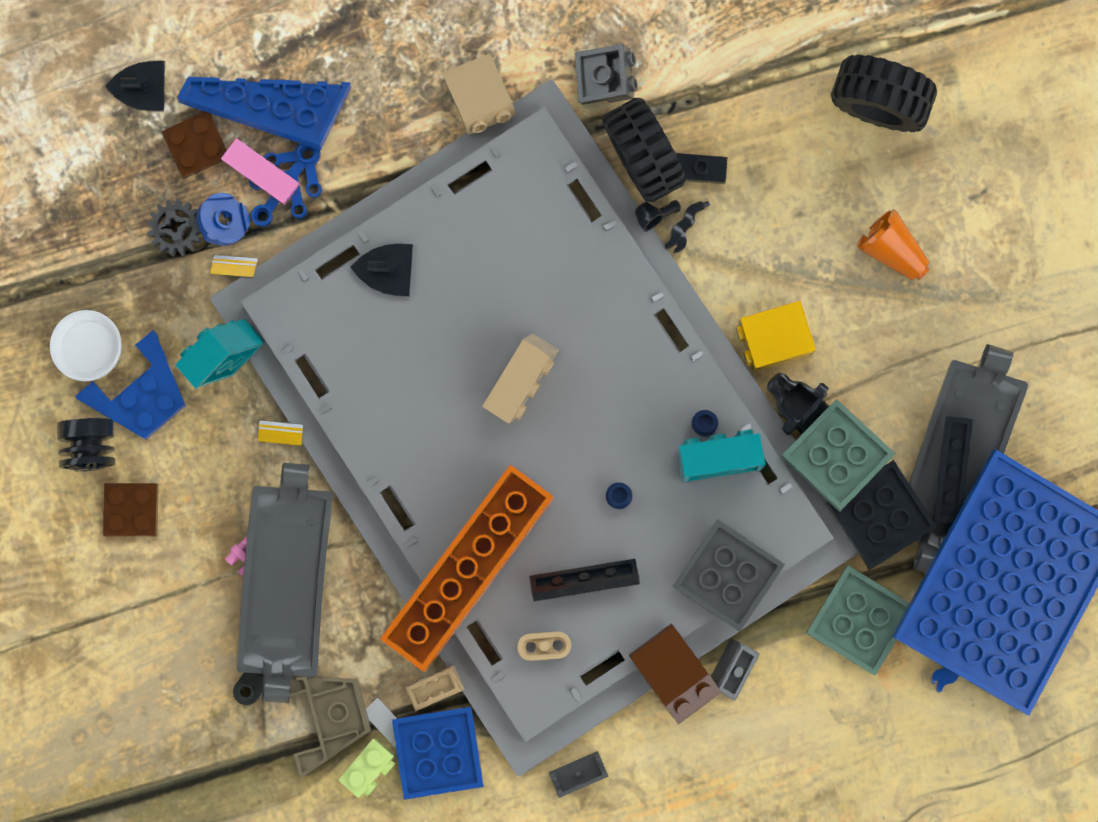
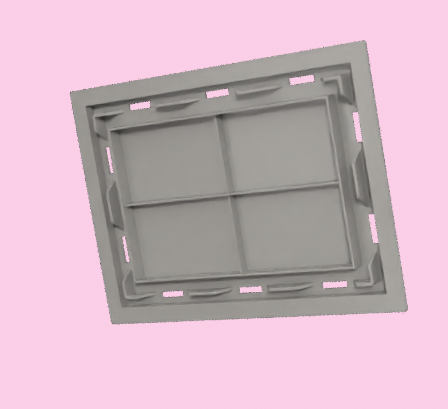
M553 80L547 81L514 102L513 106L516 115L507 122L489 126L480 133L464 134L256 267L253 277L242 276L211 297L213 305L226 324L231 320L239 321L246 319L265 341L249 359L289 423L303 425L302 443L405 603L408 602L510 464L554 496L550 506L439 653L447 668L452 665L455 666L464 687V695L517 776L523 775L652 690L628 655L671 623L698 659L739 632L672 587L717 519L785 564L742 629L858 554L827 506V500L781 458L783 453L796 440L792 434L787 435L782 430L783 421L669 251L665 249L664 244L654 229L645 232L640 227L635 215L638 205ZM486 161L491 168L490 171L453 194L448 186L450 183ZM575 180H578L601 214V217L597 220H591L569 187V184ZM388 244H413L410 297L388 295L376 291L361 281L350 267L362 255L374 248ZM352 246H355L359 255L325 277H319L315 271L316 269ZM663 309L689 346L681 352L655 315ZM534 333L560 351L553 360L555 363L547 376L543 375L539 381L541 386L533 398L529 397L526 401L525 406H527V409L521 419L517 420L515 418L514 421L508 424L482 406L522 340ZM303 355L328 392L321 398H318L295 362ZM701 410L712 411L717 416L718 428L710 436L726 434V437L730 438L735 437L737 432L743 430H753V434L760 433L764 459L777 479L768 484L760 471L682 483L677 455L679 445H682L683 440L699 438L700 442L710 439V436L702 437L694 432L691 424L693 416ZM617 482L628 485L632 491V501L624 509H614L606 501L607 489ZM388 487L414 525L404 531L380 494ZM636 559L640 584L533 602L529 578L531 575ZM475 621L501 660L493 666L467 628V626ZM559 631L565 633L571 640L569 654L561 659L528 661L523 659L517 650L520 638L530 633ZM554 641L553 648L557 651L563 648L562 641ZM529 642L526 645V650L530 653L534 652L536 644ZM617 652L621 653L625 661L587 686L580 678L582 675Z

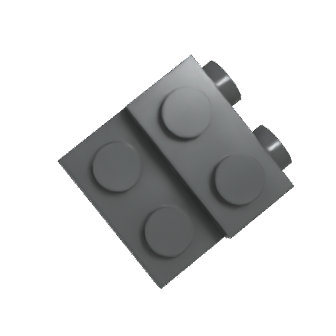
M619 44L575 52L578 103L581 105L602 101L613 103L634 98V92L638 91L637 79L635 76H632V67L636 66V57L629 47Z

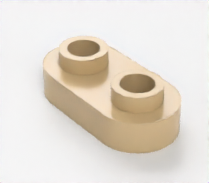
M559 631L530 633L520 638L517 650L519 655L528 661L561 659L569 654L571 640L565 633ZM556 640H560L563 643V648L559 651L553 648V642ZM529 642L536 644V650L532 653L526 650V645Z

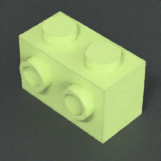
M374 738L338 781L358 798L362 797L363 794L368 797L378 785L375 780L382 773L385 776L395 765L392 760L396 755L378 739Z

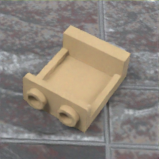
M490 53L442 73L447 89L451 93L468 135L483 132L487 127L497 123H505L516 115L511 98Z

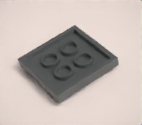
M717 519L672 587L740 632L785 564Z

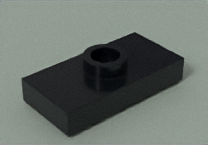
M676 153L685 173L686 181L714 184L726 183L728 157Z

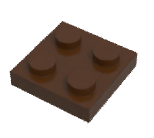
M205 111L161 131L183 179L222 162L221 158L227 151L211 114Z
M104 483L103 536L158 537L159 484Z

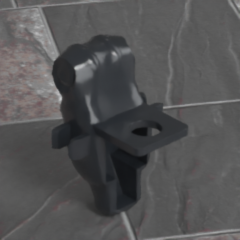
M784 373L775 374L769 380L767 390L774 396L779 412L787 420L782 430L787 435H790L795 429L803 434L830 406L825 402L829 388L824 383H820L814 389L804 382L791 380Z

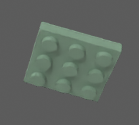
M836 399L783 453L781 458L840 512L886 465L895 453Z
M847 565L806 634L875 676L897 641L892 638V635L904 615L909 602Z

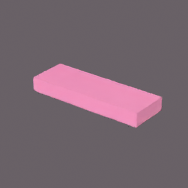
M237 138L221 158L223 162L284 206L300 185L296 180Z

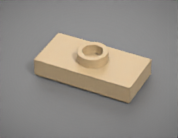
M452 665L405 686V689L415 711L463 691L464 687L455 666Z

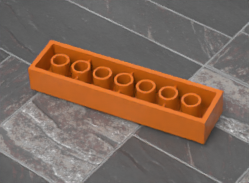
M510 464L384 632L380 640L420 670L426 672L550 506L554 496Z

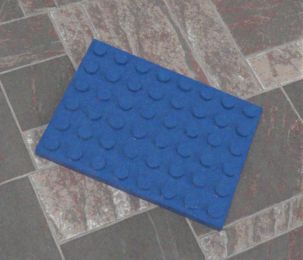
M992 450L895 629L892 638L1029 716L1098 588V510L1000 451Z

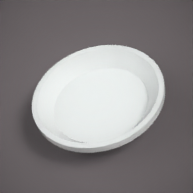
M91 310L77 311L67 315L57 324L50 340V353L54 364L64 375L77 381H93L104 377L116 366L122 351L121 335L114 322L104 314Z

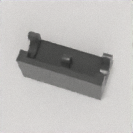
M598 751L549 772L559 798L609 777Z

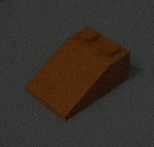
M672 623L628 655L678 725L722 693Z

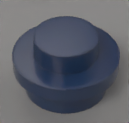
M698 411L692 418V429L699 436H710L718 428V418L712 411Z
M614 483L606 491V501L614 509H624L632 501V491L624 483Z

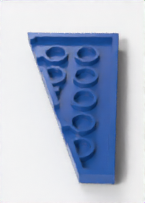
M187 77L177 99L178 103L321 150L349 94L351 82H341V85L327 84V81L307 84L302 83L300 80L260 79V82H249L242 78H236V81H221L219 78Z

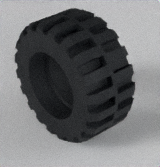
M861 54L850 55L842 61L831 92L833 104L850 116L878 127L899 130L900 132L909 131L911 133L919 132L927 125L937 96L935 83L930 78L925 77L923 73L895 61L892 62L881 57L876 58Z
M633 98L604 115L602 122L610 141L635 187L646 202H655L684 185L686 177L680 161L661 125L644 99Z

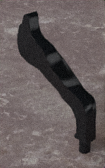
M709 201L694 203L686 209L684 219L672 227L671 239L665 244V249H670L677 245L673 251L674 254L684 250L687 244L686 231L694 225L696 213L710 206Z

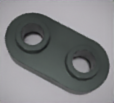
M259 673L242 674L233 688V696L239 704L252 705L258 701L262 695L263 675ZM244 687H249L251 690L248 697L242 695Z

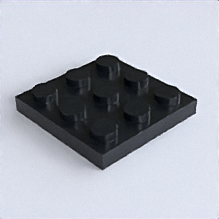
M894 460L886 464L840 512L828 501L826 502L868 570H871L937 528Z

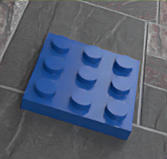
M472 707L392 719L404 800L484 787Z

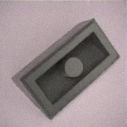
M730 639L711 675V678L722 692L721 694L736 701L760 653L741 642Z

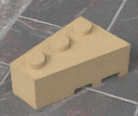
M534 333L524 338L482 407L508 424L514 421L515 418L520 420L527 409V406H525L526 401L529 397L533 398L541 386L539 381L543 375L547 376L555 363L553 360L560 350Z

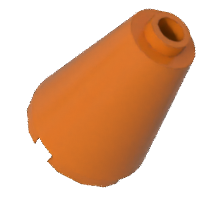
M895 209L892 212L890 210L877 219L869 227L871 231L868 233V237L863 234L857 243V247L861 251L910 280L915 278L920 280L929 271L927 267L929 264L928 258Z

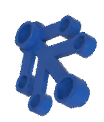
M300 143L295 151L279 154L271 152L265 155L264 158L266 160L271 157L277 159L274 164L276 167H279L282 163L295 162L290 170L283 172L298 183V176L305 168L308 180L306 186L308 196L311 198L321 196L322 187L318 183L315 164L319 162L321 157L319 149ZM312 151L313 155L307 159L303 157L304 153ZM249 180V184L252 189L261 190V188H259L258 186H254L253 183ZM299 185L291 196V213L296 219H303L307 215V208L303 204ZM317 186L319 190L317 193L312 194L309 192L310 188ZM270 196L265 205L254 207L251 212L253 222L259 227L269 226L273 221L272 212L280 202ZM303 207L304 211L302 214L297 215L294 212L295 209ZM266 213L267 219L259 221L258 217L260 214Z

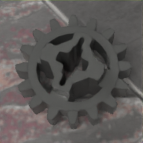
M180 199L176 200L175 205L170 200H166V207L164 208L158 204L159 212H151L150 215L154 220L147 222V226L153 229L147 232V235L150 238H155L151 243L155 247L160 245L159 250L163 254L169 249V254L173 257L176 251H179L184 256L186 248L194 251L192 244L194 242L201 243L197 236L202 234L197 224L198 210L193 209L191 211L192 205L187 202L183 206ZM177 212L185 213V214H187L190 218H187V217L181 218V217H179V215L177 214ZM166 216L164 222L160 224L162 219ZM178 223V231L174 233L172 229H174V224ZM191 232L190 236L185 240L187 234ZM170 237L174 244L167 243L162 238Z

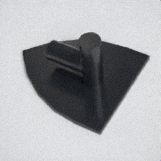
M165 61L139 62L126 67L117 73L105 87L116 99L127 106L144 111H164Z
M388 244L374 248L362 255L350 268L361 281L376 291L388 295L410 297L413 244Z

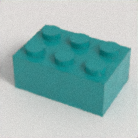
M246 319L239 321L231 320L225 325L220 323L214 328L210 329L207 327L203 329L196 337L198 341L194 345L186 347L180 353L182 358L175 366L193 387L197 389L232 377L265 341Z
M753 430L739 431L735 437L727 438L726 434H717L710 436V439L704 442H700L699 438L683 440L682 445H679L677 450L682 483L760 471L765 466L760 433L753 434Z

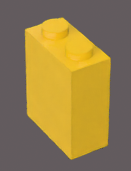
M801 300L740 318L739 326L736 327L739 341H744L747 351L743 352L748 367L752 366L754 372L813 355L816 352Z

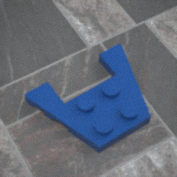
M154 330L135 345L152 366L111 401L94 381L75 396L79 401L146 440L186 406L169 366L166 354L160 344L159 337Z

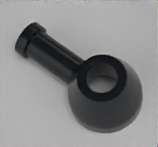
M677 200L671 201L660 209L648 202H644L636 208L635 215L640 227L646 232L657 226L663 218L680 212L681 206Z

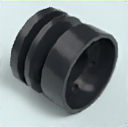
M83 418L57 423L58 441L70 443V447L59 450L58 455L71 456L69 459L59 461L60 469L88 472L116 465L114 457L103 456V454L115 452V448L102 445V441L114 438L112 419Z

